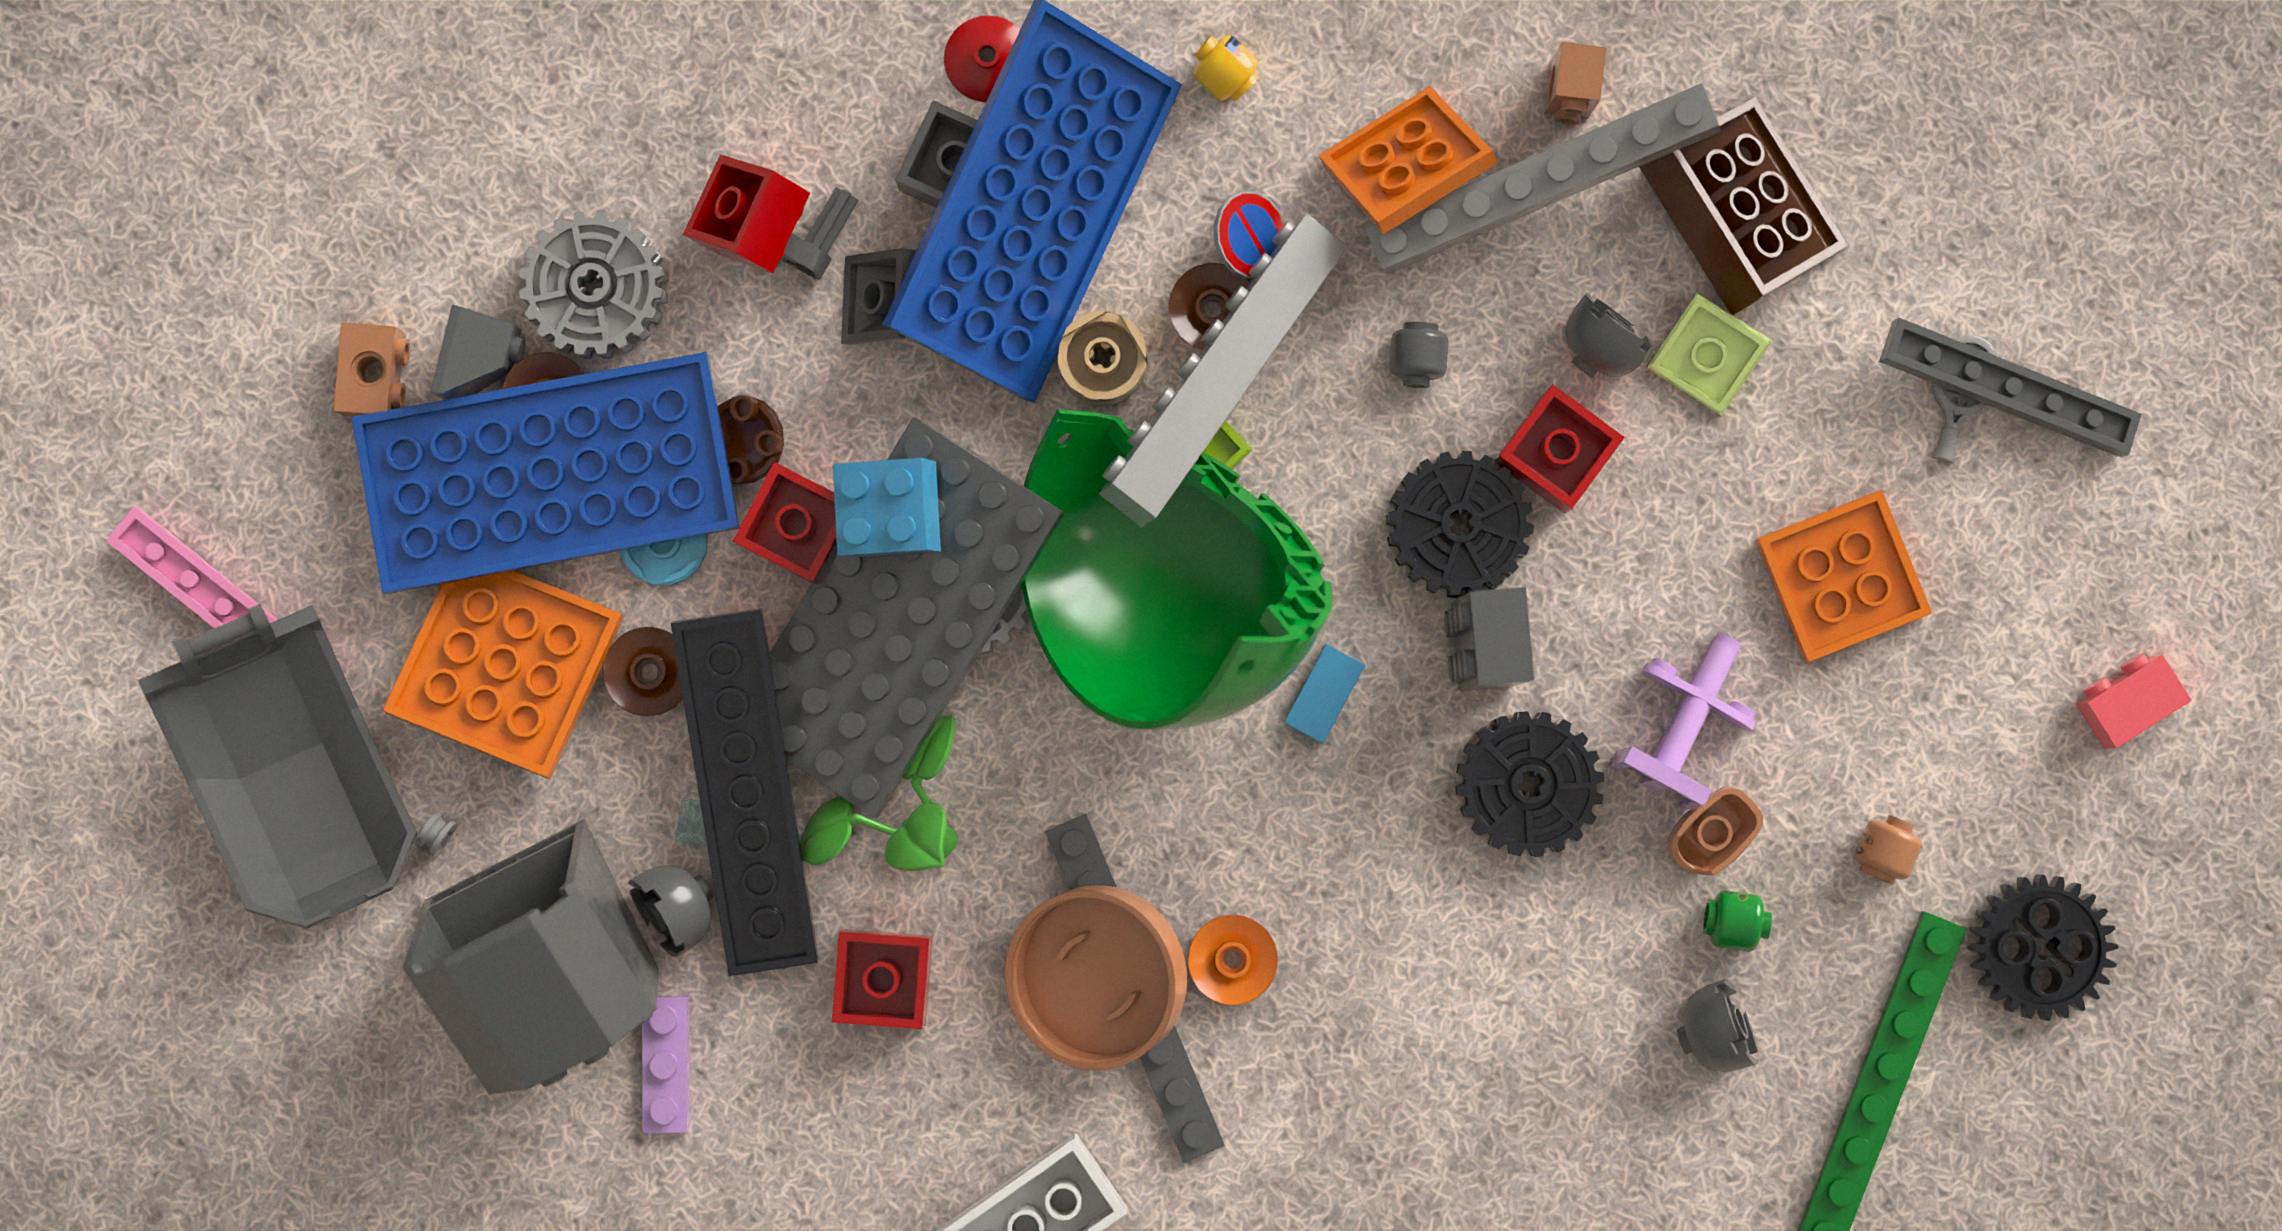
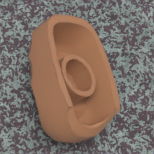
M1726 785L1711 793L1703 807L1692 808L1679 819L1668 837V853L1674 862L1685 871L1714 876L1732 864L1751 844L1763 825L1762 812L1742 790Z

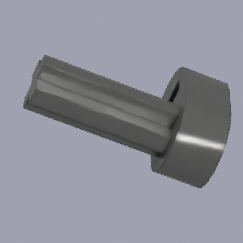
M835 187L806 239L803 240L791 234L781 261L814 279L820 280L832 260L827 254L856 206L858 199L851 196V193Z

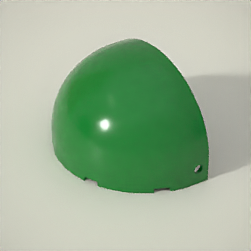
M1057 409L1031 460L1024 486L1064 511L1065 514L1021 586L1034 632L1044 654L1060 680L1079 701L1100 717L1112 723L1135 729H1173L1203 725L1240 712L1270 694L1295 671L1306 657L1332 608L1331 582L1323 581L1321 570L1324 567V563L1312 543L1296 523L1265 493L1260 494L1258 498L1237 483L1241 475L1204 452L1201 453L1158 516L1145 526L1140 527L1099 495L1108 482L1102 477L1108 466L1118 455L1125 458L1133 447L1127 441L1134 430L1128 429L1123 423V419L1119 417L1087 411ZM1069 434L1065 441L1057 443L1061 436Z

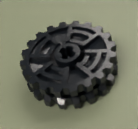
M1463 450L1458 458L1455 459L1452 458L1449 451L1440 453L1435 464L1426 459L1417 466L1418 475L1408 472L1401 481V485L1405 490H1396L1390 500V503L1396 507V510L1389 512L1386 516V525L1394 529V532L1387 537L1389 547H1397L1399 551L1394 561L1398 567L1404 565L1409 567L1410 573L1407 578L1413 583L1420 579L1427 582L1426 591L1432 594L1437 592L1439 588L1446 589L1448 598H1457L1461 590H1466L1467 593L1482 591L1483 585L1492 590L1503 583L1501 574L1509 577L1519 568L1515 558L1522 559L1528 553L1530 547L1523 541L1524 538L1532 535L1534 530V524L1526 522V516L1533 511L1531 502H1522L1520 495L1525 490L1522 483L1512 484L1508 479L1512 471L1506 466L1499 470L1492 466L1493 458L1484 455L1478 461L1473 459L1472 451ZM1455 514L1456 519L1461 514L1466 516L1469 521L1465 526L1470 532L1467 535H1464L1463 531H1460L1457 535L1450 530L1453 525V521L1449 518L1450 515Z
M1524 711L1515 712L1514 721H1510L1507 716H1500L1494 719L1495 728L1491 730L1487 727H1481L1476 732L1479 739L1477 744L1467 743L1463 749V752L1468 756L1466 763L1457 764L1456 773L1463 776V783L1455 786L1456 795L1463 796L1466 802L1460 808L1462 816L1474 819L1475 822L1471 830L1476 835L1481 836L1485 833L1489 835L1488 845L1500 849L1506 844L1508 854L1521 856L1524 849H1528L1530 856L1543 857L1544 850L1547 847L1556 853L1565 850L1564 841L1569 838L1577 842L1583 837L1580 827L1584 823L1593 825L1597 817L1591 812L1593 805L1602 804L1604 795L1596 791L1597 784L1604 782V773L1595 771L1594 763L1600 759L1597 751L1586 750L1584 746L1588 738L1583 732L1572 734L1570 732L1572 723L1559 719L1556 723H1552L1550 713L1538 712L1535 718L1531 719L1529 712ZM1530 771L1529 776L1536 777L1537 775L1540 783L1534 786L1536 794L1530 797V792L1523 791L1521 793L1518 786L1524 782L1522 774Z

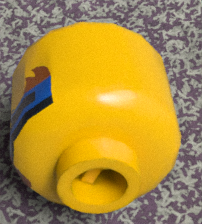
M1226 35L1218 41L1213 36H1210L1193 54L1199 60L1193 70L1195 79L1219 101H1224L1228 98H1231L1234 102L1237 101L1259 77L1255 73L1258 66L1257 59L1232 35Z

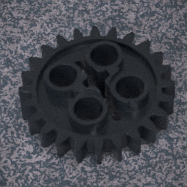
M2035 874L2033 886L2027 877H2017V890L2009 884H2001L2000 889L2003 898L2000 899L1993 895H1987L1986 900L1992 907L1990 912L1976 910L1975 912L1984 921L1983 926L1969 927L1971 933L1980 937L1979 943L1967 946V950L1980 953V959L1970 964V967L1976 970H1984L1986 973L1979 979L1978 985L1983 987L1994 985L1995 987L1991 991L1989 998L1993 1001H1999L2007 997L2004 1003V1010L2014 1012L2021 1005V1017L2028 1019L2033 1017L2036 1009L2040 1020L2050 1021L2053 1009L2058 1017L2069 1018V1004L2076 1010H2086L2082 997L2085 995L2091 999L2098 1000L2100 996L2093 987L2095 983L2109 985L2111 982L2101 973L2103 967L2114 968L2117 966V963L2106 958V952L2118 949V944L2106 942L2105 939L2106 935L2116 930L2115 926L2101 925L2100 920L2105 917L2108 910L2105 908L2091 909L2097 897L2095 894L2087 893L2079 898L2081 884L2072 882L2064 890V877L2054 876L2049 886L2047 878L2043 874ZM2043 903L2049 909L2050 916L2046 925L2038 927L2034 922L2033 914L2036 907ZM2015 918H2018L2024 928L2035 938L2049 940L2046 944L2047 950L2072 970L2070 976L2065 974L2052 957L2038 954L2041 949L2039 944L2014 926L2013 920ZM2077 935L2082 942V951L2077 957L2072 959L2067 953L2066 945L2069 938ZM2014 936L2019 943V952L2013 959L2008 960L2003 954V943L2008 937ZM2046 967L2051 972L2052 980L2049 987L2041 991L2036 986V974L2040 969Z

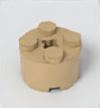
M1093 311L1078 317L1066 328L1059 343L1058 366L1062 381L1071 394L1089 405L1111 406L1125 401L1136 392L1146 373L1147 348L1142 333L1131 320L1114 313ZM1101 350L1104 355L1113 354L1110 358L1109 367L1104 368L1101 364L1095 366L1092 364L1095 361V351Z

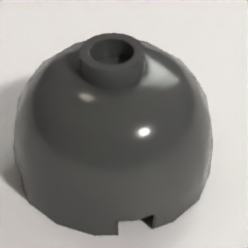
M1588 293L1582 297L1567 320L1565 330L1566 341L1576 354L1572 363L1590 377H1593L1597 371L1609 377H1621L1633 372L1645 361L1656 345L1647 336L1643 340L1633 333L1635 330L1631 327L1634 326L1632 323L1598 298L1593 301Z
M664 865L646 870L629 880L628 884L635 887L630 890V894L638 912L647 926L651 922L658 933L665 935L667 940L660 943V946L670 956L677 957L704 937L710 925L712 913L708 901L713 898V893L701 875L693 878L684 868L675 865Z
M1728 979L1709 984L1695 991L1686 1001L1683 1009V1027L1677 1029L1678 1039L1685 1054L1693 1052L1701 1065L1718 1072L1736 1071L1758 1064V1060L1751 1056V1054L1758 1052L1754 1031L1746 1011L1742 1015L1738 1006L1732 1004L1729 995L1738 992Z

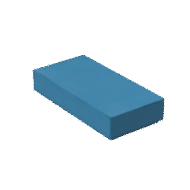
M1326 644L1284 723L1324 744L1365 665Z

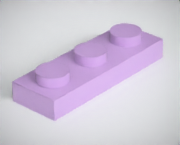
M657 996L656 1010L652 1013V1017L642 1024V1133L689 1132V996Z

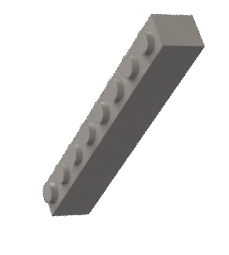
M1700 83L1462 186L1384 235L1375 225L1366 228V232L1381 269L1391 273L1721 132L1720 125L1704 86Z
M1306 213L1295 224L1288 220L1279 229L1272 239L1277 245L1272 254L1269 256L1264 253L1250 269L1248 274L1254 279L1245 289L1241 285L1225 304V307L1230 311L1223 322L1216 319L1202 336L1201 341L1206 344L1198 356L1194 352L1191 353L1178 369L1176 374L1182 378L1174 390L1168 386L1153 404L1152 408L1157 411V414L1149 424L1146 421H1142L1127 441L1133 447L1126 457L1123 458L1118 455L1104 472L1102 477L1108 482L1099 495L1140 527L1145 526L1158 516L1348 246Z

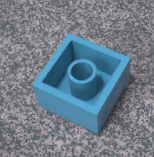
M925 458L833 464L838 556L866 557L941 552L936 461Z

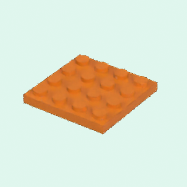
M516 571L441 584L382 711L402 721L551 780L624 617L617 611Z

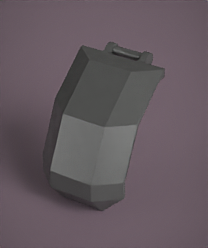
M261 604L247 609L249 612L247 615L187 640L186 636L172 641L181 662L138 680V683L191 790L246 911L308 929L393 890L418 833L362 716L313 605L269 623Z

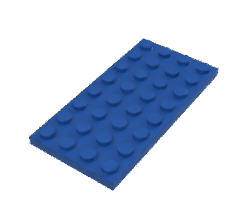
M1034 0L882 325L1028 402L1035 403L1058 354L1060 340L1077 313L1182 84L1047 1Z
M707 352L352 417L383 594H392L740 528Z

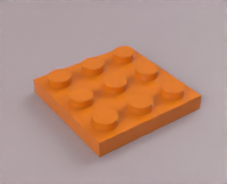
M1428 86L1318 155L1326 171L1383 235L1497 164L1493 150L1431 86Z
M1882 490L1755 539L1805 663L1932 614Z

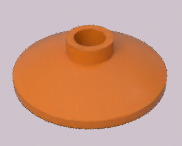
M1224 915L1212 919L1199 929L1189 948L1188 966L1195 985L1204 995L1218 1003L1239 1005L1258 998L1271 985L1277 971L1278 955L1271 935L1261 924L1246 916ZM1230 950H1235L1241 955L1240 964L1234 968L1228 967L1224 963V955Z

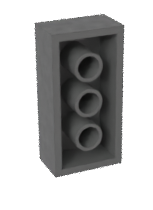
M1526 587L1472 591L1451 603V609L1444 612L1446 637L1454 638L1456 654L1448 656L1450 681L1458 682L1459 691L1513 687L1535 680Z

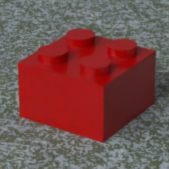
M720 154L683 235L716 254L773 274L778 262L784 255L785 247L796 223L803 214L810 192L774 170Z
M1552 384L1543 393L1493 462L1501 468L1503 466L1508 467L1512 471V476L1565 514L1573 509L1625 437Z
M774 462L732 542L815 584L829 554L837 543L834 492Z
M851 929L839 931L831 1023L923 1029L926 1026L933 936Z

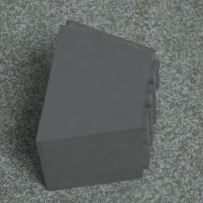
M585 819L425 899L402 967L409 980L489 1095L528 1090L540 1083L545 1087L558 1082L568 1073L567 1069L581 1062H584L585 1065H590L601 1060L609 1053L610 1047L614 1046L635 1027L650 1019L653 1015L652 1013L656 1010L659 968Z

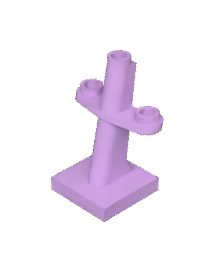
M1717 633L1690 683L1676 677L1675 675L1678 670L1661 659L1653 658L1651 664L1646 663L1642 670L1645 676L1682 694L1683 697L1652 756L1631 746L1616 751L1608 767L1615 771L1628 767L1644 774L1640 784L1653 792L1671 789L1683 796L1679 806L1686 810L1703 807L1712 790L1680 773V770L1709 711L1746 731L1752 732L1756 725V722L1753 720L1756 715L1755 711L1739 702L1732 701L1729 706L1716 698L1742 645L1725 634Z

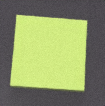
M1696 292L1647 365V368L1722 416L1772 343V340Z

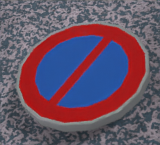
M1241 191L1228 197L1217 211L1213 225L1215 247L1220 260L1232 273L1243 279H1254L1248 274L1250 269L1264 253L1270 256L1277 247L1272 239L1285 223L1280 210L1271 199L1259 192Z

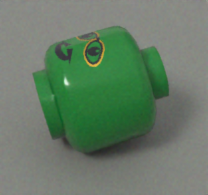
M1723 890L1716 895L1714 900L1708 899L1706 903L1703 934L1710 935L1711 943L1716 947L1751 952L1758 946L1760 938H1769L1772 914L1771 912H1764L1763 901L1757 895Z

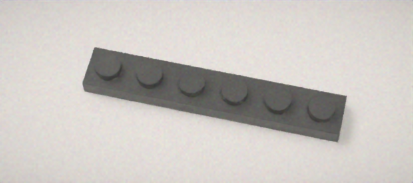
M1902 318L1892 321L1879 360L1883 364L2121 458L2130 454L2142 415L2139 412Z

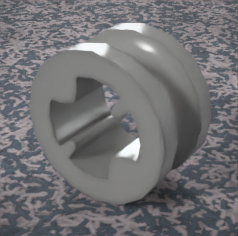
M437 811L424 825L415 843L420 848L428 846L430 854L436 857L450 840L458 823L453 820L450 822L444 821L443 814Z

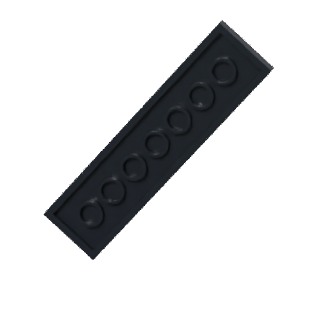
M759 608L672 621V636L728 975L735 976L818 963L819 956L763 609Z

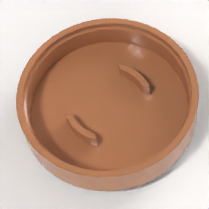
M1088 885L1070 889L1048 899L1032 910L1022 921L1008 949L1005 964V985L1015 1019L1026 1036L1041 1051L1065 1065L1083 1070L1101 1071L1118 1068L1135 1061L1166 1038L1175 1026L1184 1006L1187 990V969L1183 951L1176 934L1156 908L1127 890L1106 885Z

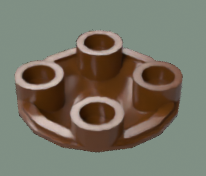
M747 395L732 397L718 405L731 482L733 484L755 483L766 477L773 463H778L784 447L783 426L777 413L765 401Z

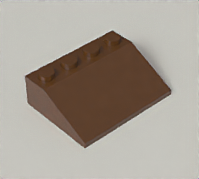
M1756 97L1717 117L1721 132L1639 167L1732 315L1761 300L1848 246Z

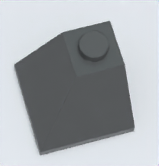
M898 248L845 256L841 344H860L906 338L882 324L915 256L916 250Z
M452 305L430 393L443 400L474 395L505 377L513 367V363H517L523 358L526 340L525 337H520L521 329L513 323Z

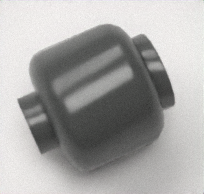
M1405 322L1403 329L1393 333L1389 369L1393 375L1404 378L1403 386L1429 388L1430 380H1436L1445 375L1449 341L1445 334L1438 331L1439 325L1427 322Z

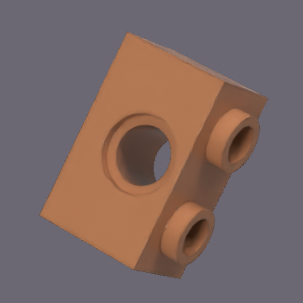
M1561 42L1550 62L1544 114L1555 115L1554 121L1562 124H1580L1581 118H1589L1601 99L1607 47Z
M341 322L334 412L343 416L355 417L404 408L406 386L405 383H400L401 365L407 366L409 362L410 342L408 339H404L403 331L395 326ZM380 361L383 366L381 377L375 382L368 383L365 378L366 368L371 363Z

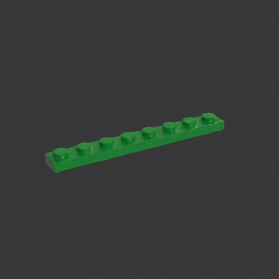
M1921 912L1798 1231H1850L1967 928L1928 912Z

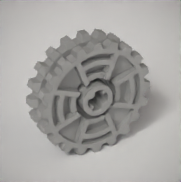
M584 211L576 212L574 214V221L569 223L562 217L555 220L554 231L548 233L542 229L536 235L540 244L537 248H527L524 255L530 260L529 265L519 270L518 277L526 282V287L518 290L519 298L522 301H526L527 305H530L524 312L530 322L533 321L535 325H539L536 331L544 339L546 338L549 342L555 340V347L568 354L574 349L575 354L580 355L584 359H591L594 352L602 356L603 359L613 358L615 349L619 348L624 353L634 350L632 341L636 338L646 341L651 336L647 327L650 323H660L663 316L657 311L658 306L668 302L669 295L661 288L662 284L669 281L666 271H663L661 266H657L663 260L659 251H656L654 246H649L651 241L639 229L633 231L634 227L627 220L618 217L613 222V219L608 217L606 212L597 211L594 219L587 217ZM596 276L603 283L602 289H594L593 295H591L584 286L585 283H592Z

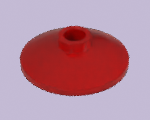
M991 15L974 17L962 23L950 36L944 53L945 70L953 86L970 99L987 102L1020 29L1004 18ZM983 49H992L995 52V58L991 62H983L979 59V54Z

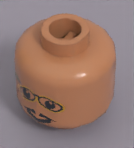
M1888 815L1886 822L1879 820L1868 822L1855 850V858L1862 864L1860 871L1892 885L1895 879H1907L1922 849L1921 840L1911 834L1914 825L1892 815Z

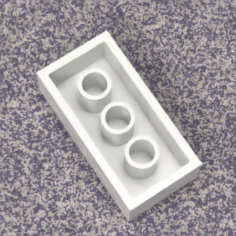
M1075 1132L935 1231H1103L1127 1214V1206Z

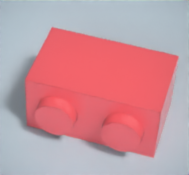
M2144 653L2139 654L2120 666L2123 674L2109 682L2107 677H2103L2083 689L2086 697L2075 704L2104 749L2120 747L2192 701L2163 655L2147 658Z

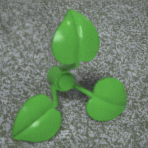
M951 715L938 719L903 776V779H912L911 785L923 805L916 808L908 820L902 822L901 828L896 829L865 816L852 814L854 806L843 797L834 798L816 810L804 829L800 842L803 861L811 865H819L834 859L849 841L852 832L851 825L862 824L891 835L885 848V860L893 868L904 871H921L944 867V858L949 856L956 847L958 833L946 824L944 809L939 804L931 802L922 787V780L934 778L946 763L952 747L955 718Z

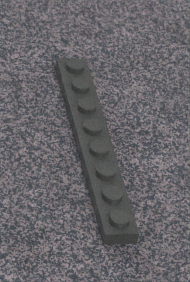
M1087 814L1045 831L1069 890L1088 885L1117 887ZM1174 1026L1166 1038L1152 1050L1141 1056L1140 1060L1183 1163H1186L1225 1146L1177 1029Z

